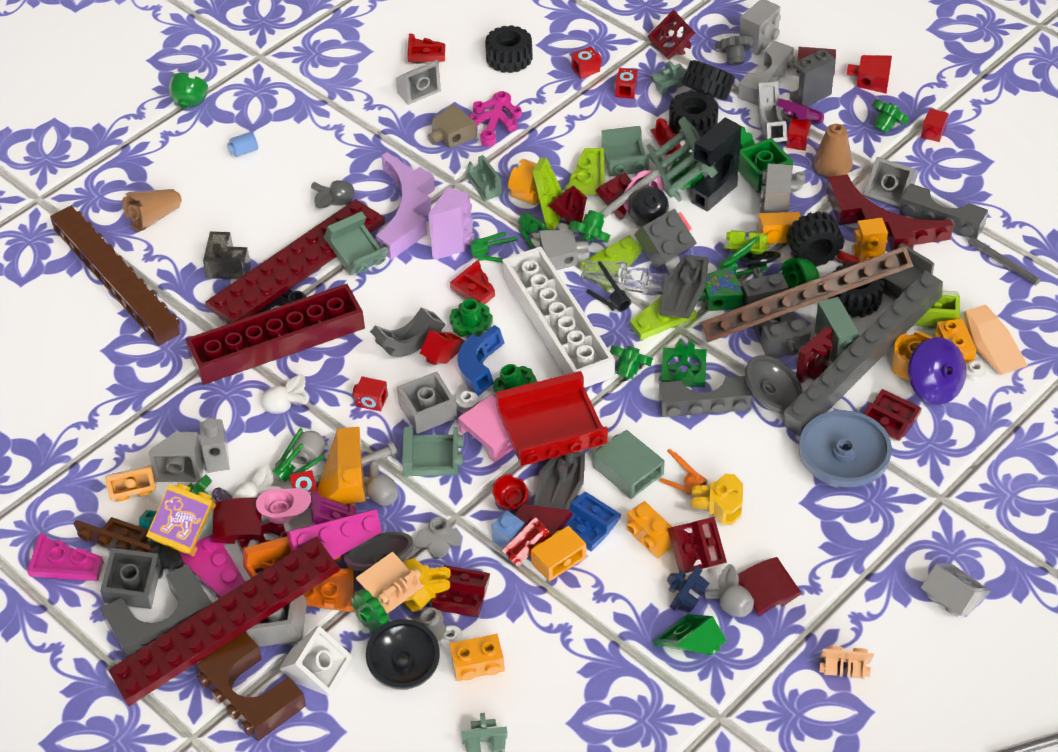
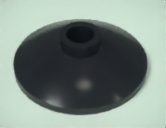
M765 251L762 254L747 253L739 258V261L754 265V268L767 266V263L780 258L781 253L775 251Z

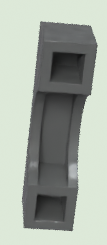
M911 183L901 199L899 213L922 220L951 219L953 223L952 232L967 237L973 236L978 239L986 225L988 209L970 203L960 208L943 207L932 199L929 189Z
M745 376L725 377L723 384L718 389L704 393L690 390L682 381L659 383V403L662 417L744 411L751 408L752 395L747 386Z

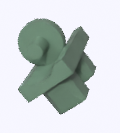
M669 61L665 63L664 70L651 75V80L655 83L656 90L660 94H665L672 85L677 88L684 86L682 80L686 71L680 63L674 65Z
M485 712L480 713V720L470 721L471 729H481L461 731L462 744H465L467 752H481L480 742L490 741L491 752H505L506 739H508L507 726L486 728L496 726V719L486 720Z

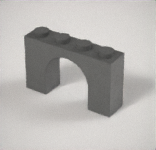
M188 564L166 575L169 588L178 601L176 610L168 618L154 623L140 621L132 614L122 597L100 608L107 627L126 658L136 654L138 650L144 648L150 642L212 604Z

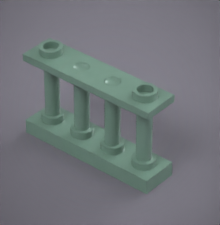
M685 117L678 121L682 128L679 130L680 133L658 150H655L650 143L646 145L650 152L648 157L656 165L666 186L664 191L670 198L674 197L678 202L682 200L678 190L700 173L704 174L707 172L711 178L718 173L714 164L709 167L694 159V143L700 137L694 126ZM686 139L685 144L677 149L666 159H662V156L670 151L681 141ZM688 151H692L690 156L668 171V166ZM695 161L698 162L696 163L697 166L695 168H693L691 171H689L675 183L673 182L672 179L680 174L683 170H685Z

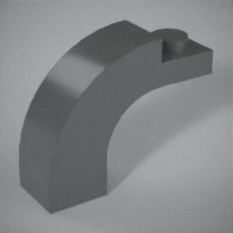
M421 307L414 318L404 327L397 330H388L375 325L370 333L376 338L375 342L390 356L403 357L420 350L430 330L441 331L446 324L435 312Z

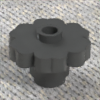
M731 36L721 39L715 44L716 52L726 53L729 65L743 64L746 58L745 51L754 48V39L749 38V36Z

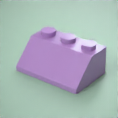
M447 187L429 212L433 259H440L464 252L467 246L471 245V241L474 240V233L472 232L473 218H471L472 203H470L469 193Z

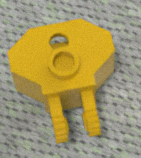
M725 473L716 482H711L710 486L696 485L692 487L691 493L695 496V498L691 499L690 505L692 508L709 510V514L714 515L722 525H732L741 517L743 483L735 474Z
M415 558L405 560L403 563L409 570L417 569L420 572L421 577L419 581L424 586L403 602L412 612L421 611L430 599L436 598V593L450 588V581L446 580V578L450 577L449 568L443 566L430 569L428 565L423 566Z

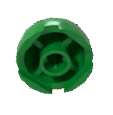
M176 73L172 75L169 83L170 97L179 107L184 109L199 106L206 98L208 84L200 77L195 76V79L188 77V73Z
M791 258L784 261L780 267V271H782L789 289L820 278L815 264L807 259Z

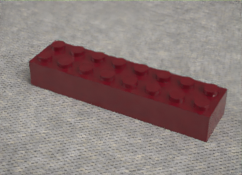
M348 283L191 336L185 340L190 359L202 384L205 385L365 329L363 310Z

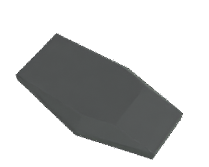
M685 255L665 279L660 316L690 318L706 286L708 257Z
M569 453L551 458L539 472L534 499L535 506L570 509L571 503L575 500L584 484L585 453Z

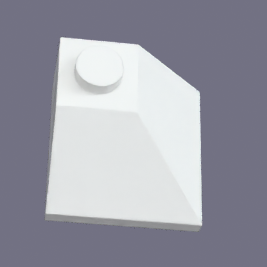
M316 626L290 650L279 669L296 684L328 696L333 691L353 656L320 626Z

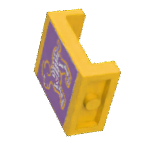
M177 483V486L169 484L146 537L194 557L198 549L195 546L211 508L214 509L216 504L211 501L212 496L199 492L196 495L189 492L191 488Z

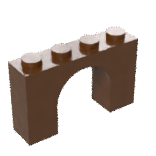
M244 632L196 664L199 674L196 677L203 688L208 687L211 690V694L218 704L223 703L226 706L229 716L233 720L237 718L241 722L240 725L243 731L248 736L253 735L257 741H260L306 707L304 693L289 677L267 693L257 697H244L232 690L235 680L262 660L259 646Z

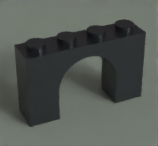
M726 117L694 143V159L709 167L715 163L714 166L718 172L712 178L708 174L692 188V204L707 212L738 185L742 126Z

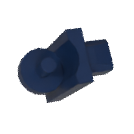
M696 566L686 580L684 578L686 574L683 571H680L678 574H669L667 577V582L670 585L668 590L671 593H675L676 590L679 591L670 604V608L676 610L680 606L688 612L694 609L699 599L689 593L690 589L701 596L710 584L700 576L703 569Z

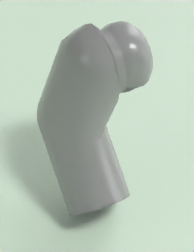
M803 172L795 173L791 180V192L798 191L804 185L806 175Z

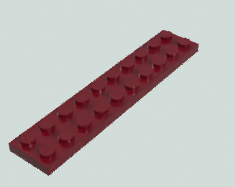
M357 199L353 200L205 301L206 308L228 323L253 316L337 257L324 239L329 225L362 211L366 216L364 226L371 233L385 223V217Z
M315 537L150 642L144 648L138 650L136 654H132L114 665L108 671L128 706H131L333 576L340 569L319 538Z

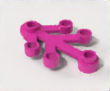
M499 91L492 96L491 100L484 103L481 101L474 102L473 112L476 114L469 115L476 122V126L490 119L487 129L483 130L480 134V142L485 147H491L496 143L494 131L498 120L506 126L507 131H516L517 121L515 119L522 116V109L511 103V95L508 92ZM495 106L494 109L483 113L485 109ZM506 108L514 119H510L502 109Z

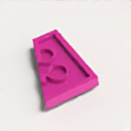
M40 533L27 572L29 577L99 581L104 561L102 556L81 548L74 549L66 546L65 542L60 540L53 541Z

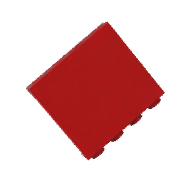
M581 371L495 392L497 411L520 466L608 444L607 426H602L584 388V376Z

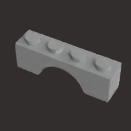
M773 40L765 50L764 66L767 70L759 73H747L739 83L738 99L757 105L759 103L757 83L778 82L781 77L783 78L788 67H791L795 61V56L793 55L794 47Z

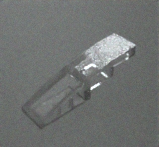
M586 260L581 278L613 288L598 265V261ZM601 261L620 290L663 295L665 279L669 274L649 273L648 268L627 267L626 261Z

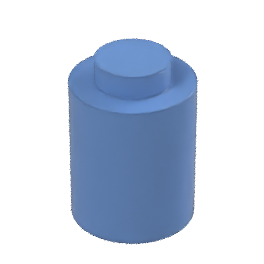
M252 131L230 138L227 144L229 153L231 155L234 154L235 157L259 149L256 137Z

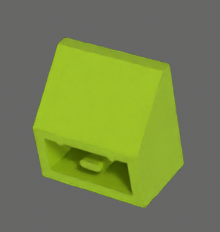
M942 290V297L913 326L936 327L937 322L959 319V291Z

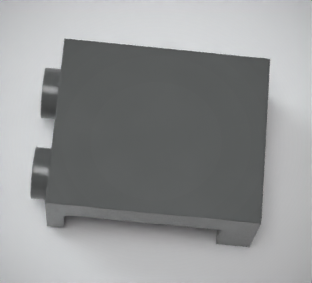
M821 49L794 62L793 67L800 73L799 86L797 90L790 93L789 99L802 105L810 106L832 95L836 58L825 49Z
M901 243L898 246V248L904 247L906 245ZM908 246L906 247L913 267L883 277V294L893 300H896L925 270L933 275L935 263Z

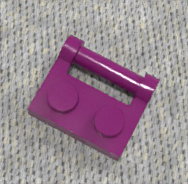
M782 98L778 100L777 106L782 107V112L795 115L801 120L810 119L814 123H822L824 121V114L798 102Z
M314 491L310 494L313 523L318 524L357 514L355 505L349 503L345 505L321 497L319 493Z

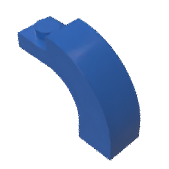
M493 325L479 337L474 334L469 336L458 353L457 362L464 383L477 396L494 384L490 370L483 365V362L505 344L501 330L496 325Z

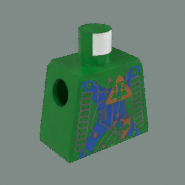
M732 266L707 274L706 286L698 300H704L707 310L723 311L742 307L743 292Z

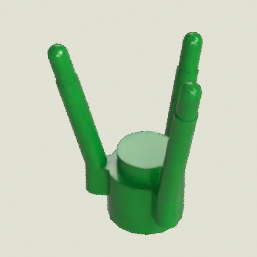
M528 212L522 214L518 219V225L521 227L519 232L524 236L532 250L535 247L527 233H534L538 228L542 231L549 229L545 227V223Z
M501 232L475 239V241H471L472 256L478 257V261L487 260L503 263L502 260L505 258L485 256V254L489 253V246L517 241L518 237L490 241L507 234L506 232Z
M755 237L732 255L719 262V268L723 269L732 266L736 277L752 274L753 269L736 272L739 269L736 260L750 252V246L757 242L759 237ZM767 266L759 267L761 271L768 269Z
M302 428L297 431L285 452L272 469L284 482L290 479V475L305 472L324 459V455H321L293 472L296 467L291 464V461L303 448L304 444L300 443L288 458L287 456L302 434Z

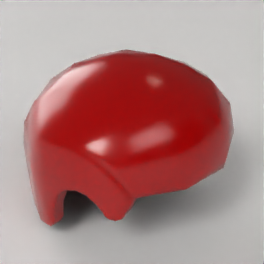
M506 474L498 477L494 482L492 494L499 507L508 511H515L522 504H526L529 490L522 479Z

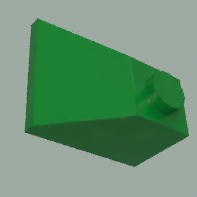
M687 614L652 642L655 646L713 655L720 650V646L727 640L713 616Z

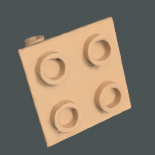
M391 552L356 577V580L362 587L368 590L372 597H376L387 614L424 587L419 581L421 577L420 572L417 569L409 570L394 552Z
M830 645L828 649L822 650L820 660H825V663L820 662L819 672L824 673V675L837 676L838 662H840L839 677H842L844 662L847 663V677L850 678L851 663H853L852 678L865 679V677H870L871 667H866V664H870L874 653H868V649L853 648V651H844L841 646Z

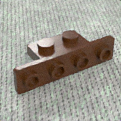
M111 517L102 529L75 520L73 523L77 530V535L84 541L96 542L104 548L110 547L154 553L151 546L145 544L149 539L146 537L149 531L146 528Z

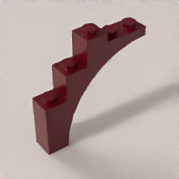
M848 174L828 177L826 192L839 225L857 223L860 220L883 218L888 231L887 241L891 251L898 249L901 243L913 249L914 245L951 240L953 230L951 219L922 220L895 214L879 207L863 196L853 185Z

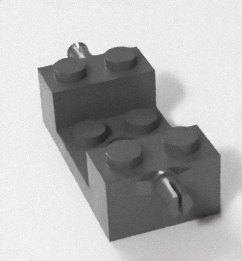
M759 267L757 269L754 268L752 273L755 278L741 281L743 306L788 290L789 287L782 273L763 276ZM794 311L753 326L765 355L774 358L797 355L799 350L811 338V332L804 318L797 319ZM770 320H777L779 323H773Z

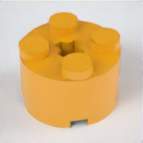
M521 159L519 167H514L511 172L508 189H511L512 193H509V195L535 205L540 201L532 172L537 163Z
M922 332L900 335L894 344L891 362L893 374L909 381L908 365L914 349L924 340L933 337Z

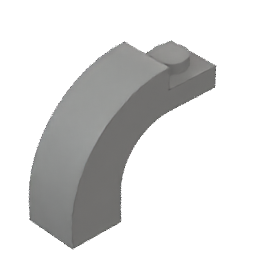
M778 82L757 83L758 116L763 139L772 138L775 142L788 141L786 121H783L780 107L777 106L779 100Z

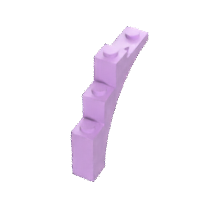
M386 152L381 156L383 171L397 184L402 198L395 217L376 235V240L380 248H388L389 251L386 256L392 260L427 235V221L424 217L431 211V199L428 195L435 191V179L431 172L426 171L422 167L413 170L412 167L407 166L397 157Z

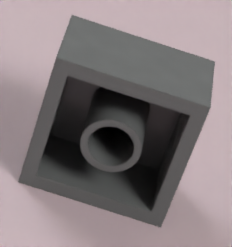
M675 208L646 224L634 234L656 270L689 251L697 244Z
M111 548L100 589L104 603H111L122 597L127 606L151 609L161 570L159 555L156 553Z

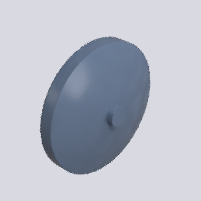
M837 410L820 414L807 423L800 435L799 455L803 465L813 476L834 486L858 487L869 484L886 471L891 459L892 444L886 430L874 419L858 412Z

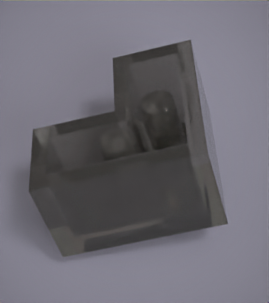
M210 231L203 258L206 278L239 279L250 271L251 262L248 247H233L231 232Z

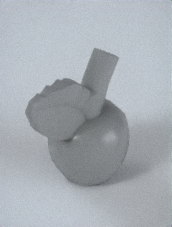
M371 464L370 477H364L365 496L368 495L372 501L381 506H389L398 497L396 483L387 475H379L378 464Z
M728 564L719 575V589L705 591L706 599H720L722 610L731 616L745 617L752 611L754 606V600L749 591L738 585L739 575L732 564Z

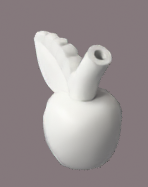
M303 374L297 375L290 379L285 387L275 386L266 390L261 397L262 406L265 411L271 414H281L291 408V402L307 404L308 396L301 394L306 383L305 376Z
M265 465L255 474L253 482L248 481L238 486L233 491L231 498H258L264 491L281 489V487L271 486L274 478L270 466Z

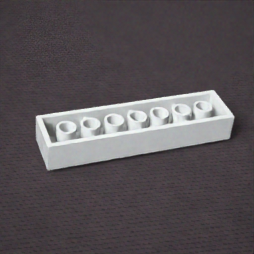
M540 246L503 259L504 279L563 373L566 375L581 371L584 376V388L615 377L614 357L542 247Z

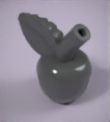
M336 180L331 182L330 188L320 185L315 181L311 185V189L319 192L314 198L317 208H326L331 204L347 205L353 201L354 187L348 182Z

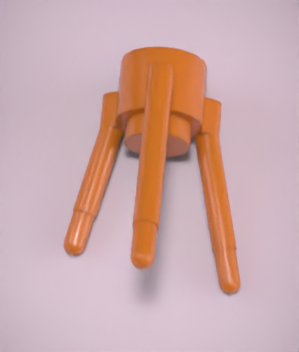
M667 449V452L688 473L683 480L686 483L685 486L664 478L659 479L661 483L682 490L688 495L691 494L692 487L707 485L708 480L696 472L676 452Z

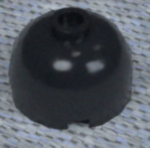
M642 187L629 200V216L640 227L645 226L669 211L667 196L656 187Z

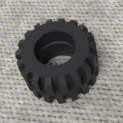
M514 25L501 26L500 28H495L494 31H490L489 35L486 36V61L494 70L501 71L502 73H513L515 71L519 72L531 64L533 60L532 37L526 29H521L519 26L514 27Z
M690 60L682 83L684 86L703 94L706 93L714 98L727 100L735 77L733 74L697 60Z
M699 91L683 92L681 95L675 96V99L671 100L669 106V126L671 130L675 133V136L679 134V130L682 128L678 121L685 117L694 126L701 138L718 123V103L712 96L709 97V94H703Z
M816 211L815 213H807L806 216L802 215L799 217V220H795L792 223L793 226L789 227V233L786 235L794 258L807 259L815 264L816 267L834 260L835 256L841 253L840 250L844 247L842 232L831 214L828 215L827 212L821 213Z
M844 263L843 266L836 267V270H833L832 273L858 263ZM884 278L845 291L828 299L839 297L847 313L852 318H856V316L862 318L866 314L870 316L873 314V311H877L879 306H881Z

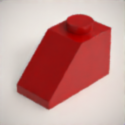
M430 330L419 354L425 356L426 361L430 364H447L459 353L461 346L466 340L451 332Z

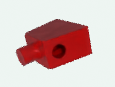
M862 55L860 65L848 64L846 75L858 77V88L887 94L892 55Z

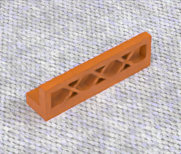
M288 536L244 548L243 567L250 578L257 575L255 569H266L291 553ZM341 556L335 558L334 561L341 560Z

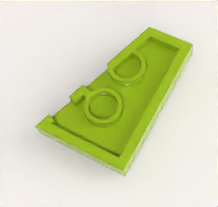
M584 148L577 162V167L572 172L570 182L566 185L564 191L575 186L584 195H598L595 192L596 189L605 183L604 148Z
M547 157L539 158L532 172L546 228L555 230L562 217L553 211L548 204L561 195L563 191Z
M628 235L581 262V269L608 292L611 288V283L598 265V261L603 263L615 281L621 277L622 271L629 267L642 253V247Z
M661 296L630 321V327L638 338L643 340L696 318V310H693L690 318L660 316Z

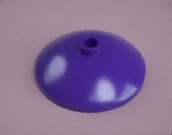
M940 337L929 338L921 342L914 349L909 360L908 376L911 387L923 401L930 404L948 403L959 395L965 384L966 362L961 350L952 341Z

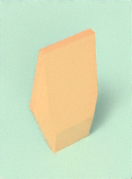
M986 304L964 312L967 328L977 351L1000 375L1028 365L1009 330Z

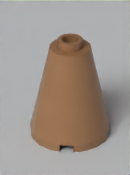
M838 123L827 127L813 159L815 173L825 175V179L832 176L847 175L853 168L847 129Z
M174 189L128 192L125 194L127 196L122 199L124 214L126 218L130 217L132 221L130 226L137 232L147 229L178 209L182 202L180 193Z

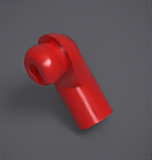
M843 251L836 257V260L843 263H860L858 257Z

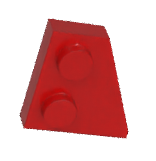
M409 33L408 62L445 61V43L432 41L425 37L423 40L415 38V34Z
M478 260L450 282V288L466 299H475L478 303L486 304L495 297V289L489 283L488 277L482 271Z

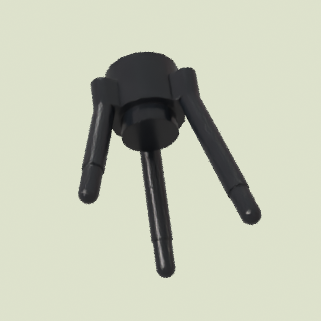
M598 261V265L615 291L610 295L611 302L589 289L587 293L607 305L611 311L615 309L619 312L625 311L630 307L631 299L626 295L619 281H614L603 263Z

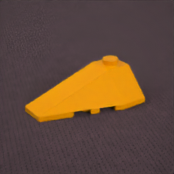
M359 426L337 429L318 485V493L321 497L345 505L348 503L366 502Z

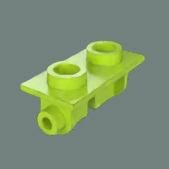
M731 230L726 233V240H729V242L724 246V249H731L732 252H736L755 237H759V240L750 246L752 254H762L770 245L765 244L768 243V235H765V233L749 232V238L746 239V231Z

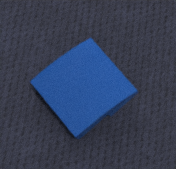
M585 491L571 503L569 511H571L573 516L562 529L569 526L586 543V549L592 552L612 531L622 514Z

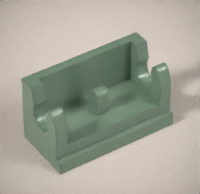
M478 156V165L476 167H473V163L469 161L466 177L482 200L487 201L502 195L501 178L485 156Z

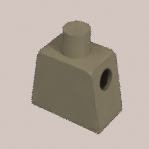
M452 104L433 118V132L427 135L431 144L434 145L441 141L448 148H452L477 138L476 122Z

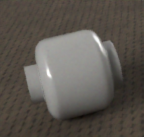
M312 430L302 432L294 444L292 452L300 443H303L304 446L296 455V459L302 464H308L322 455L326 444L322 435Z

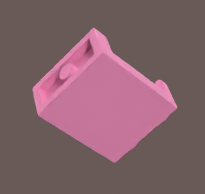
M493 395L481 400L469 411H465L458 418L459 431L462 434L468 431L488 449V456L494 463L513 450V446L496 408V397Z

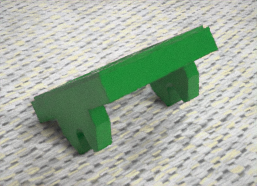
M679 340L675 344V348L663 347L661 382L682 381L685 386L705 387L707 349H695V345L691 340H688L687 345H683V341ZM681 357V361L676 365L668 364L672 358ZM688 357L695 358L700 363V366L689 363ZM685 365L688 366L690 369H687L686 372H682L681 368L679 367Z

